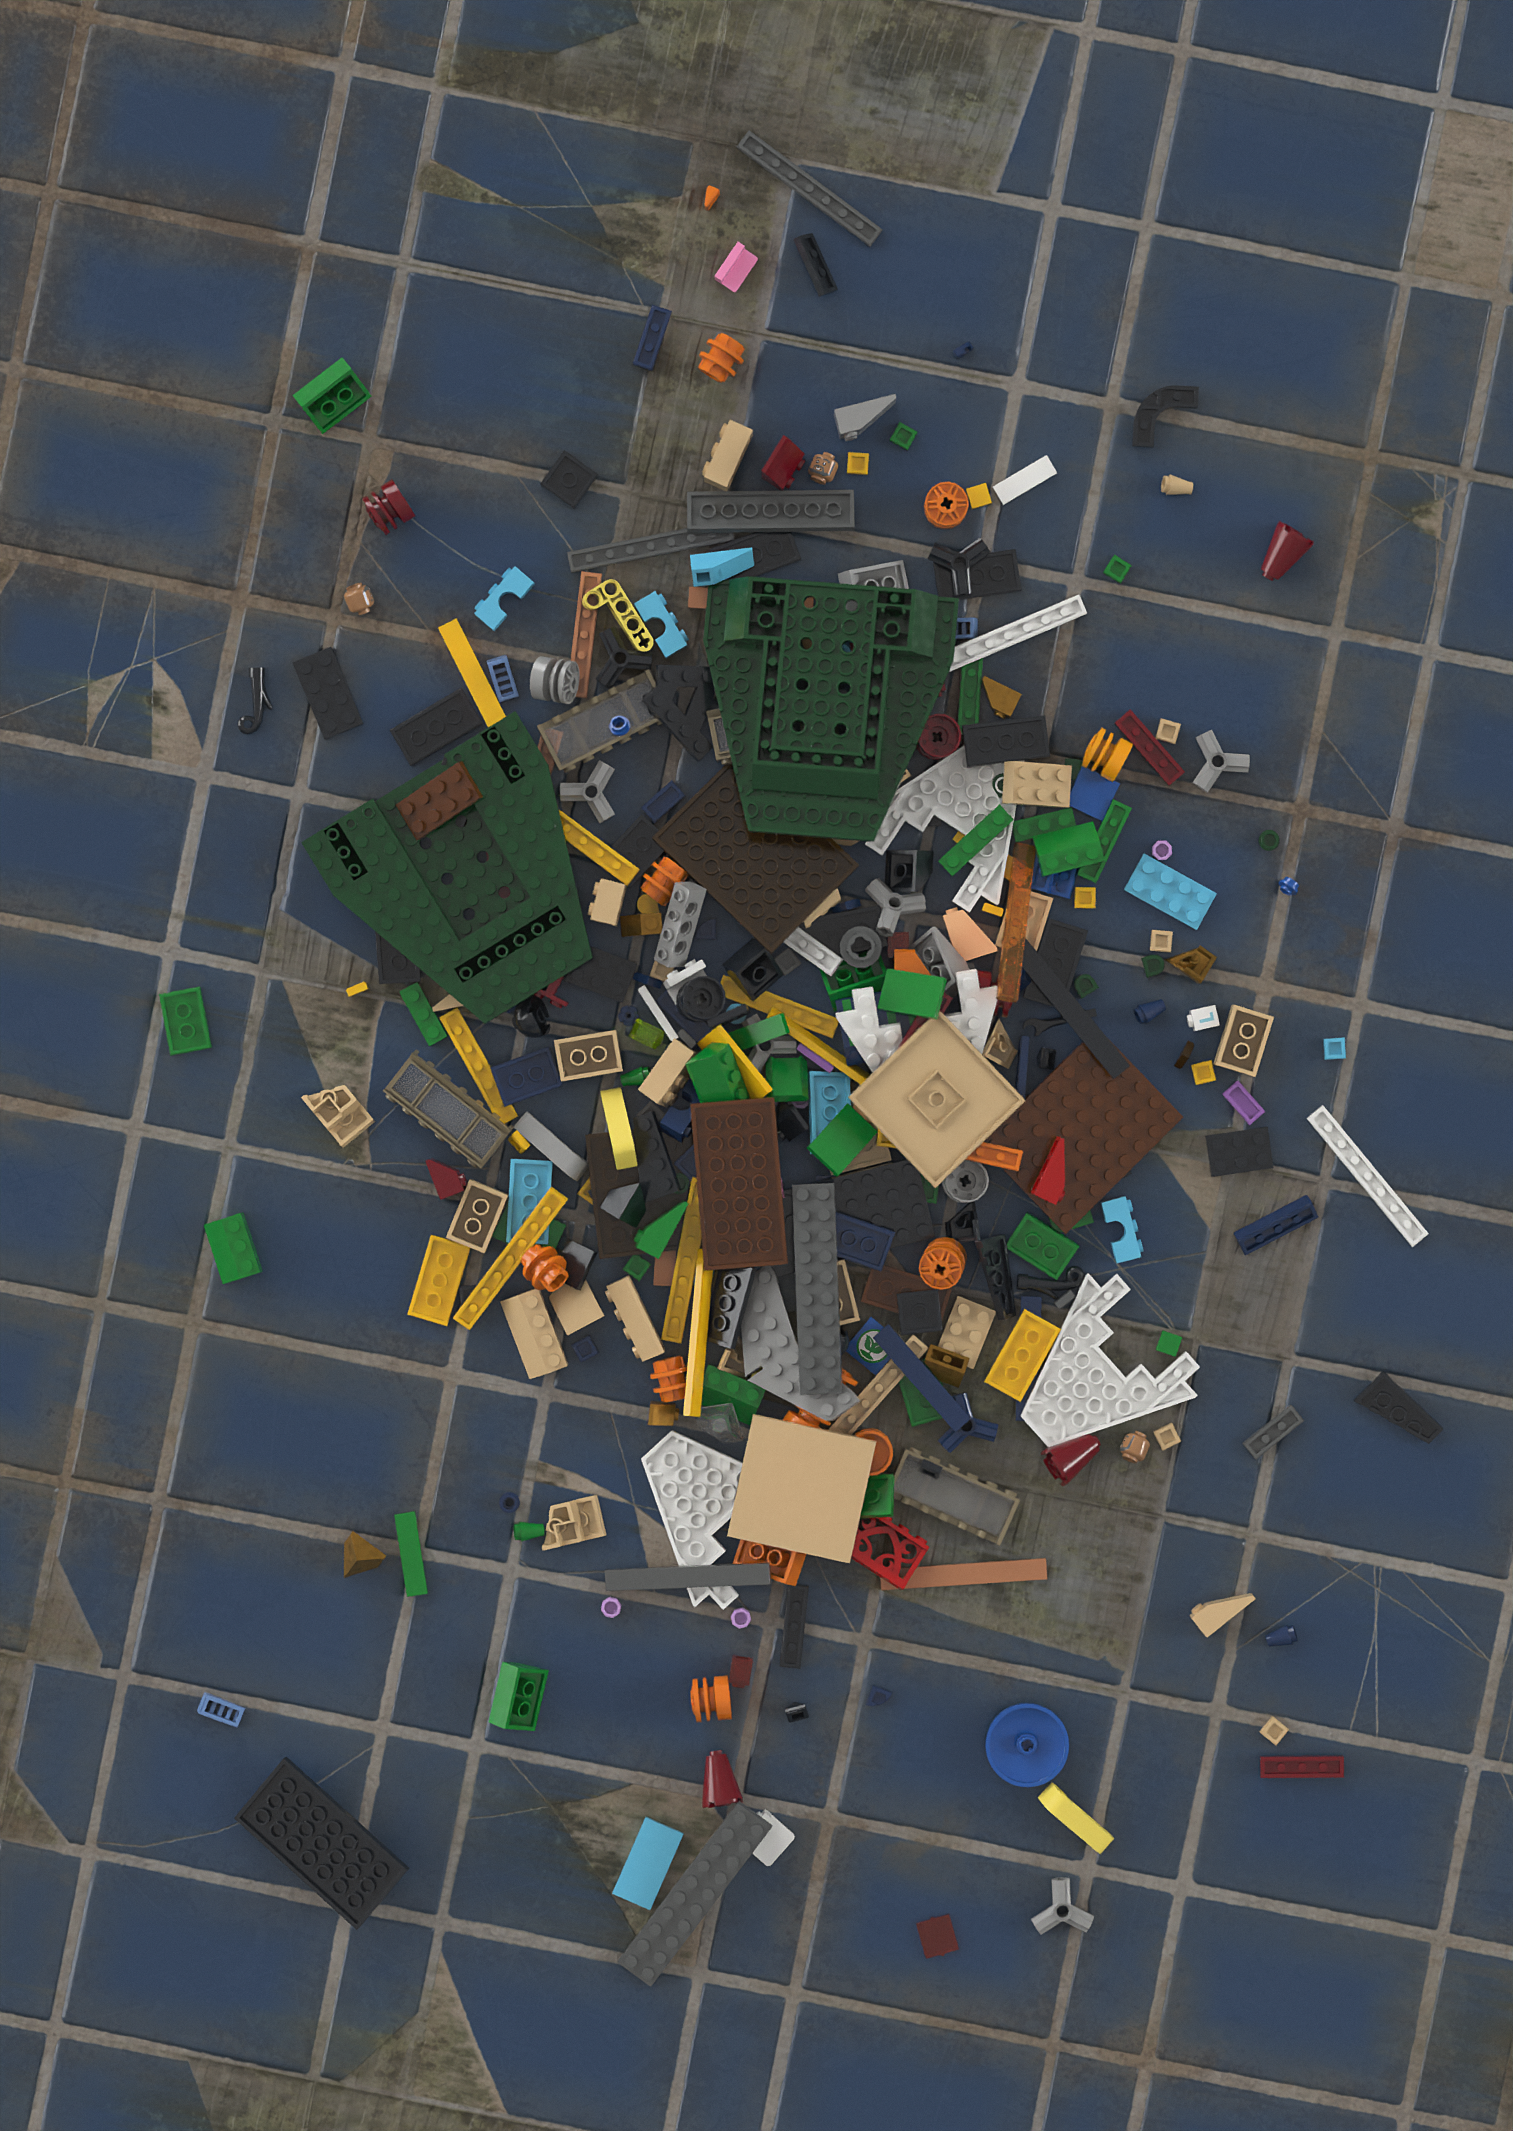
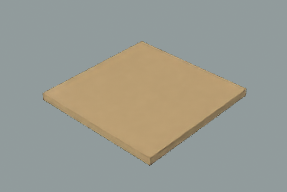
M939 1011L937 1020L929 1018L848 1096L934 1188L1026 1101L941 1011Z
M753 1414L727 1536L850 1563L876 1441Z

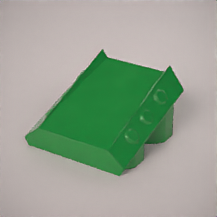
M771 1056L766 1061V1081L773 1090L766 1097H774L775 1102L807 1101V1060L802 1056L799 1058H773Z

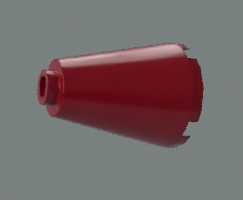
M1279 521L1261 570L1264 571L1262 575L1271 581L1274 578L1279 580L1314 545V542L1309 538L1306 539L1302 533L1291 526Z
M1087 1434L1046 1448L1041 1452V1455L1045 1454L1046 1458L1043 1461L1055 1480L1059 1478L1062 1481L1059 1484L1066 1486L1100 1451L1099 1446L1101 1444L1095 1435Z
M722 1750L709 1752L710 1756H706L702 1808L728 1806L738 1801L743 1803V1797L727 1754H722Z

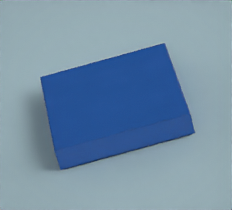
M1081 766L1070 790V807L1103 821L1120 783L1116 781L1111 782L1101 777V774Z

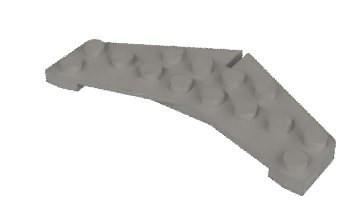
M771 1265L763 1266L755 1273L741 1325L745 1377L750 1376L762 1367L763 1370L748 1379V1381L823 1420H835L861 1401L855 1392L843 1383V1393L800 1395L798 1343L796 1342L782 1298L776 1272Z

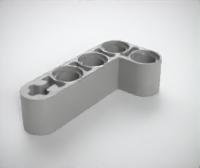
M528 1111L513 1126L547 1158L577 1182L589 1169L587 1161L571 1150Z

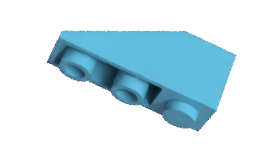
M752 548L690 555L694 587L716 584L754 566Z

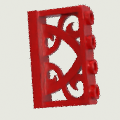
M890 1517L870 1518L869 1524H865L862 1520L861 1524L865 1530L860 1531L857 1528L851 1559L899 1590H903L929 1549V1546L926 1545L927 1541L918 1535L913 1537L908 1533L910 1530L901 1524L896 1526L891 1522L892 1518ZM876 1521L880 1522L884 1526L875 1527ZM875 1534H888L892 1542L894 1555L883 1554L872 1560L870 1558L872 1555V1545L867 1537ZM897 1534L903 1537L905 1540L899 1542ZM862 1539L867 1545V1550L864 1552L859 1550V1546L864 1545L860 1541ZM907 1544H911L916 1548V1556L912 1559L902 1558V1554L910 1553L905 1549ZM884 1558L894 1559V1563L889 1561L890 1565L888 1567H885L882 1562ZM901 1562L911 1564L903 1578L899 1577Z

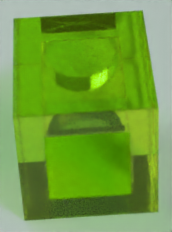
M637 1018L628 1037L656 1050V1047L660 1046L663 1041L664 1031Z

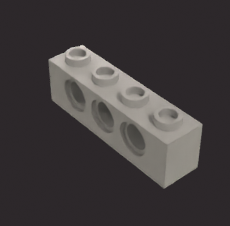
M692 881L675 882L656 949L655 961L668 968L685 967L684 965L687 961L707 889Z

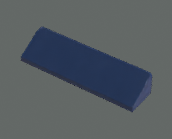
M1305 1195L1234 1232V1236L1244 1255H1247L1319 1217L1312 1201Z

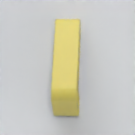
M606 580L583 596L582 604L587 610H595L605 603L607 604L636 651L647 652L652 648V636L616 580ZM606 584H612L615 587L613 595L605 592ZM589 595L596 596L598 600L597 605H589L587 597ZM617 602H623L626 605L624 613L617 611ZM628 620H634L637 623L635 631L628 629ZM641 630L643 633L639 634L642 640H647L645 644L647 648L644 646L640 647L638 644L641 642L638 636L634 638L632 635Z
M621 1087L600 1091L616 1169L636 1167V1153Z
M1053 1782L1038 1796L1041 1803L1056 1818L1099 1854L1114 1840V1837L1071 1801Z

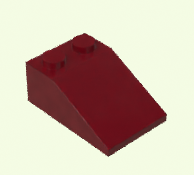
M783 435L762 469L761 479L781 491L785 487L789 489L795 480L792 477L796 470L800 471L806 462L803 459L805 453L788 437Z

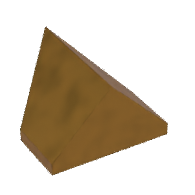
M1199 946L1196 949L1164 960L1200 984L1217 957L1202 946Z
M354 1531L344 1542V1578L377 1568L386 1557L385 1554Z

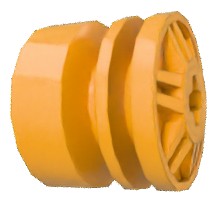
M1101 728L1091 739L1084 753L1081 766L1087 768L1090 761H1093L1094 764L1090 771L1094 772L1101 765L1103 767L1101 777L1113 782L1122 768L1133 743L1120 738L1114 745L1111 743L1114 733L1111 732L1105 740L1103 736L1106 729Z

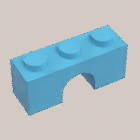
M516 566L513 569L509 567L502 575V582L499 585L495 583L488 591L490 596L485 601L482 599L474 608L477 610L474 613L475 616L494 632L508 616L500 608L501 598L506 594H514L522 600L535 585Z
M656 591L634 603V606L644 623L652 619H659L664 622L666 626L665 632L655 641L667 659L688 647L686 641L689 639L683 629L679 631L675 624L678 620L672 611L668 613L665 605H667V602L663 595H657Z
M1121 1196L1100 1202L1105 1222L1118 1221L1124 1227L1122 1238L1110 1242L1115 1262L1121 1263L1140 1258V1252H1144L1141 1240L1136 1238L1135 1232H1138L1136 1220L1131 1219L1130 1212L1133 1211L1131 1200H1127L1126 1196Z

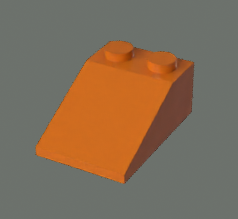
M741 1539L732 1564L770 1563L771 1579L796 1586L806 1554Z

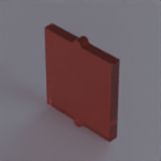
M949 1914L936 1918L932 1916L929 1920L916 1923L926 1959L938 1955L944 1956L945 1953L959 1950Z

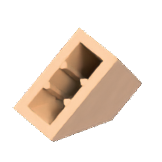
M957 907L946 910V915L942 917L950 943L965 961L998 951L993 942L964 910L958 911Z

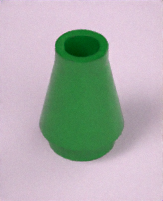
M640 1066L630 1072L621 1074L623 1087L641 1086L651 1072L650 1067Z
M520 1521L519 1524H514L515 1541L520 1540V1542L544 1536V1524Z

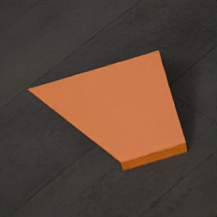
M894 949V970L931 975L915 950Z

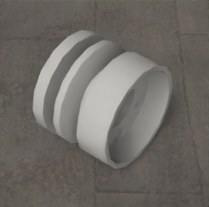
M538 657L533 664L530 676V692L533 699L544 701L552 699L553 702L572 703L579 686L580 672L578 664L575 661L563 659L557 661L555 658Z
M964 1160L942 1181V1187L950 1199L959 1203H969L978 1200L985 1194L988 1188L989 1177L981 1163ZM967 1176L966 1180L969 1181V1184H965L963 1187L959 1179Z

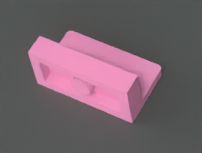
M737 242L715 274V280L736 293L758 261V258L747 251L743 244Z

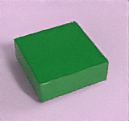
M899 422L889 441L908 451L918 432Z
M1114 555L1103 573L1121 584L1132 565Z
M632 1255L622 1270L640 1281L651 1266V1263L639 1255Z
M1162 1330L1155 1350L1176 1357L1182 1337Z

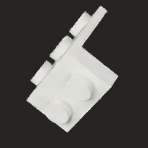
M694 959L685 964L686 969L678 972L676 969L666 975L668 979L663 984L675 1005L677 993L684 983L698 976H707L703 970L706 967L703 960L696 962ZM700 996L695 998V1001H698V1005L703 1003V1000L699 998Z
M764 1809L762 1813L759 1811L757 1814L772 1824V1828L752 1854L766 1866H771L794 1840L795 1836L769 1811Z

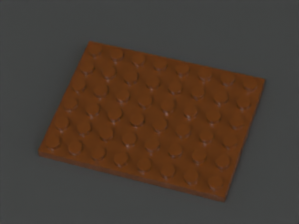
M1082 1042L1025 1098L1026 1101L984 1141L1023 1151L1019 1172L1001 1169L1064 1234L1079 1222L1183 1118L1115 1045L1114 1047L1130 1065L1129 1068L1115 1079L1109 1075ZM1056 1137H1061L1064 1139L1065 1187L1063 1189L1065 1195L1061 1202H1057L1054 1205L1030 1192Z

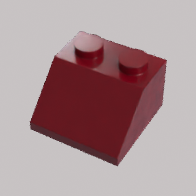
M433 1158L425 1161L440 1200L465 1191V1186L468 1182L464 1173L460 1174L458 1169Z

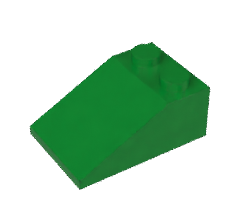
M682 1200L645 1226L643 1231L639 1229L634 1238L635 1246L659 1259L688 1203Z

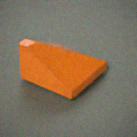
M710 185L706 190V210H709L720 196V190Z

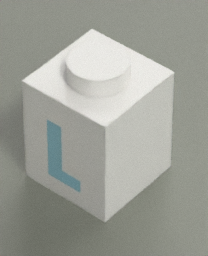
M1215 1005L1189 1010L1190 1015H1187L1189 1028L1193 1027V1031L1220 1025Z

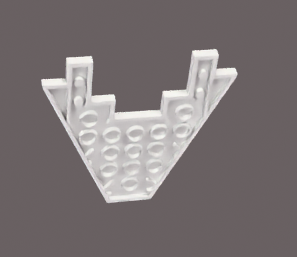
M965 746L961 747L896 791L875 841H866L865 845L883 856L904 822H907L923 833L933 816H936L966 836L999 804L1014 819L1016 805L1002 804V797H998L992 786L994 777L1004 773V763L967 767ZM1000 777L995 782V788L999 793L1003 794V791H1000L997 787L998 781L1003 779V777ZM1014 820L968 862L974 868L952 902L969 913L980 896L996 906L999 904Z
M976 969L955 972L961 1012L945 1014V1016L982 1054L1000 988L999 985L979 988ZM872 986L852 990L855 1010L836 1013V1018L871 1071L874 1072L897 1050L902 1041L900 1022L879 1026Z
M1089 1273L1085 1275L1020 1415L1048 1447L1198 1396L1185 1380L1197 1371L1200 1366L1186 1351L1154 1378L1142 1364H1139L1125 1377L1099 1348L1113 1334V1331L1100 1317L1131 1290L1118 1274H1115L1102 1287L1099 1286Z
M672 1430L644 1455L641 1460L678 1565H712L726 1551L713 1534L732 1516L743 1462ZM732 1586L687 1588L694 1607L710 1595L724 1610L739 1596Z

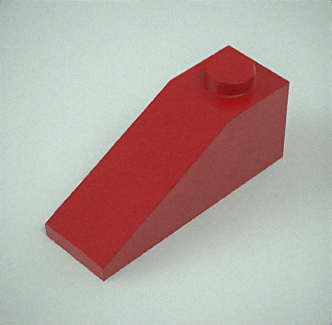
M1056 1137L1030 1192L1054 1205L1057 1202H1061L1065 1195L1063 1190L1065 1187L1064 1139L1061 1137Z

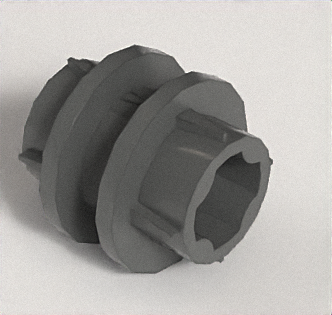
M865 926L854 927L848 930L840 942L842 958L849 965L856 968H866L873 965L879 959L882 951L879 936L872 929ZM857 937H862L870 943V950L867 951L865 957H859L851 951V945Z

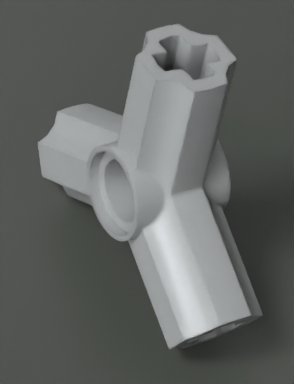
M1212 730L1196 737L1206 759V763L1192 782L1198 788L1208 793L1222 771L1248 773L1250 755L1223 753ZM1214 756L1221 757L1223 761L1221 767H1215L1212 764Z
M599 760L587 783H560V801H587L599 824L608 820L615 813L602 792L615 769ZM590 786L596 787L598 791L597 795L593 798L586 795V790Z
M880 878L874 879L865 889L869 896L882 908L876 931L884 937L893 936L900 915L925 912L926 901L922 893L908 895L893 893Z
M755 1014L741 1023L746 1027L761 1021L758 1014ZM789 1035L769 1040L771 1048L768 1051H762L759 1045H756L751 1050L748 1059L761 1072L770 1054H796V1039Z
M1056 1877L1051 1879L1053 1905L1031 1918L1038 1932L1042 1935L1062 1921L1087 1932L1094 1916L1071 1904L1070 1878ZM1061 1905L1068 1908L1067 1912L1063 1915L1057 1913V1908Z

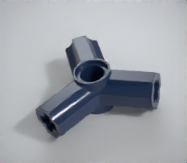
M967 1392L953 1395L952 1397L971 1417L972 1426L969 1430L960 1428L956 1432L950 1427L937 1441L949 1453L968 1435L994 1442L999 1424L974 1418Z

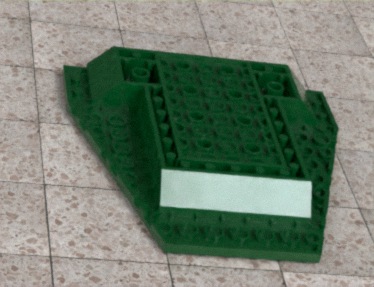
M750 576L723 580L716 584L708 585L703 642L749 832L867 842L875 841L954 662L959 598L938 597V595L917 589ZM807 598H814L816 604L812 608H807L804 605V601ZM849 601H855L858 604L855 611L846 609V604ZM803 639H810L812 641V646L809 649H803L800 646ZM851 642L854 645L853 651L849 653L842 650L843 644ZM798 681H807L808 688L803 691L797 689ZM843 683L850 686V691L846 694L838 691L839 686ZM797 721L803 722L805 725L801 732L793 730V724ZM844 725L847 731L844 735H837L834 731L835 727Z
M516 711L444 754L447 759L446 765H441V760L378 800H369L301 842L334 897L485 1024L593 958L549 765ZM462 761L483 797L423 837L430 838L432 842L429 849H423L420 846L422 839H415L396 804L433 780L437 775H440L457 762ZM458 816H465L467 818L465 827H458L455 821ZM482 851L487 852L489 855V859L485 863H480L477 859L478 854ZM446 873L453 875V882L449 885H445L442 882V876ZM502 887L510 889V896L508 898H501L499 896V890ZM471 908L474 910L475 916L472 920L464 918L463 913L466 909Z

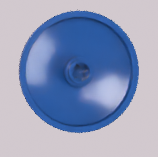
M1019 1703L1004 1709L994 1718L987 1731L985 1747L989 1763L998 1776L1016 1786L1035 1787L1049 1782L1062 1770L1069 1753V1739L1064 1724L1053 1711L1035 1703Z

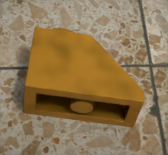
M984 676L981 682L990 708L995 711L994 715L1005 719V717L1010 718L1022 694Z
M662 913L620 916L622 937L656 935L662 932Z
M930 1344L924 1362L939 1381L959 1388L970 1358Z
M651 1401L648 1425L673 1426L674 1421H678L679 1408H675L676 1403Z

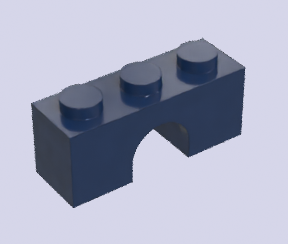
M690 1078L682 1089V1098L690 1104L700 1103ZM671 1106L660 1122L661 1131L679 1142H682L685 1137L688 1138L693 1131L691 1107L687 1110H677Z

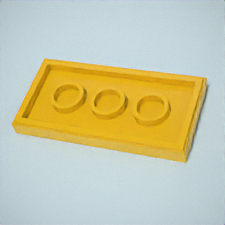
M722 1025L717 1026L697 1043L702 1050L712 1042L730 1044L749 1093V1099L763 1098L773 1090Z
M431 1234L407 1315L448 1326L470 1247Z
M1024 1309L984 1382L1021 1402L1061 1329Z

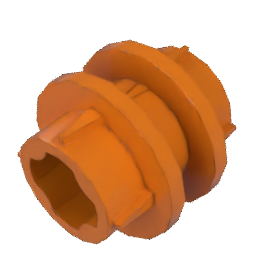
M724 333L718 334L714 340L708 339L707 344L711 347L709 353L700 352L699 356L702 358V361L698 368L719 383L725 382L728 376L734 377L736 375V372L731 368L734 362L740 365L744 362L741 355L745 348Z
M664 856L658 864L656 862L652 863V866L657 870L652 877L645 873L643 877L646 881L640 887L643 892L662 906H666L670 901L675 882H684L689 876L683 868Z
M536 1244L528 1249L520 1260L524 1266L522 1273L524 1278L532 1281L533 1287L537 1290L546 1289L549 1292H554L566 1282L569 1276L565 1270L566 1260L562 1256H557L558 1253L554 1247L547 1246L543 1248L541 1245Z
M673 1356L654 1361L653 1363L654 1373L650 1374V1378H658L660 1386L653 1388V1391L660 1394L661 1402L666 1403L685 1398L686 1378L684 1372L687 1371L688 1365L684 1364L683 1357Z

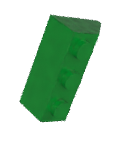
M340 358L293 395L322 434L372 397L343 358Z
M1094 822L1032 836L1042 877L1105 861Z
M867 951L857 955L859 957H865ZM881 954L873 965L866 968L853 967L843 960L832 976L819 968L834 1012L837 1011L835 1000L852 997V990L873 986L874 992L882 991L886 975V968Z
M712 1042L685 1063L700 1103L750 1098L730 1044Z
M244 1212L204 1225L223 1284L263 1271Z
M708 1363L704 1373L701 1405L750 1425L753 1414H756L766 1390L748 1381V1379L722 1371L717 1368L718 1366Z
M502 1661L489 1723L504 1729L535 1731L549 1670L521 1663Z

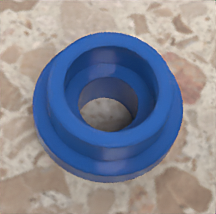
M620 715L612 718L609 725L611 733L616 736L625 735L630 730L629 720Z
M1285 877L1279 882L1280 890L1288 896L1297 894L1299 885L1296 881Z

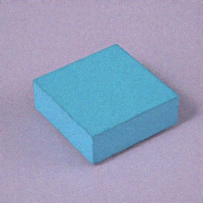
M1345 1038L1323 1039L1324 1060L1346 1058Z

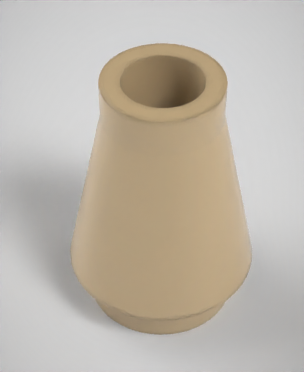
M1171 474L1163 477L1161 492L1166 493V495L1192 494L1193 482H1188Z

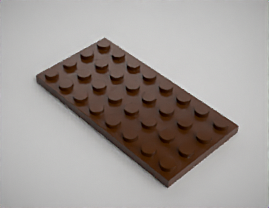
M774 1097L691 1103L704 1271L788 1264Z

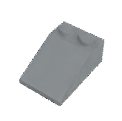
M896 394L835 409L834 418L839 438H845V441L857 439L859 434L895 404Z
M903 560L838 573L839 583L909 589ZM849 601L846 604V609L849 611H855L858 607L855 601Z
M932 927L916 940L909 949L915 950L932 976L947 979L944 993L953 998L959 993L955 972L967 971L969 967L936 927Z

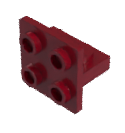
M564 976L548 985L547 990L542 989L534 994L541 999L544 996L550 998V1003L558 1008H562V1006L567 1007L569 1002L555 995Z

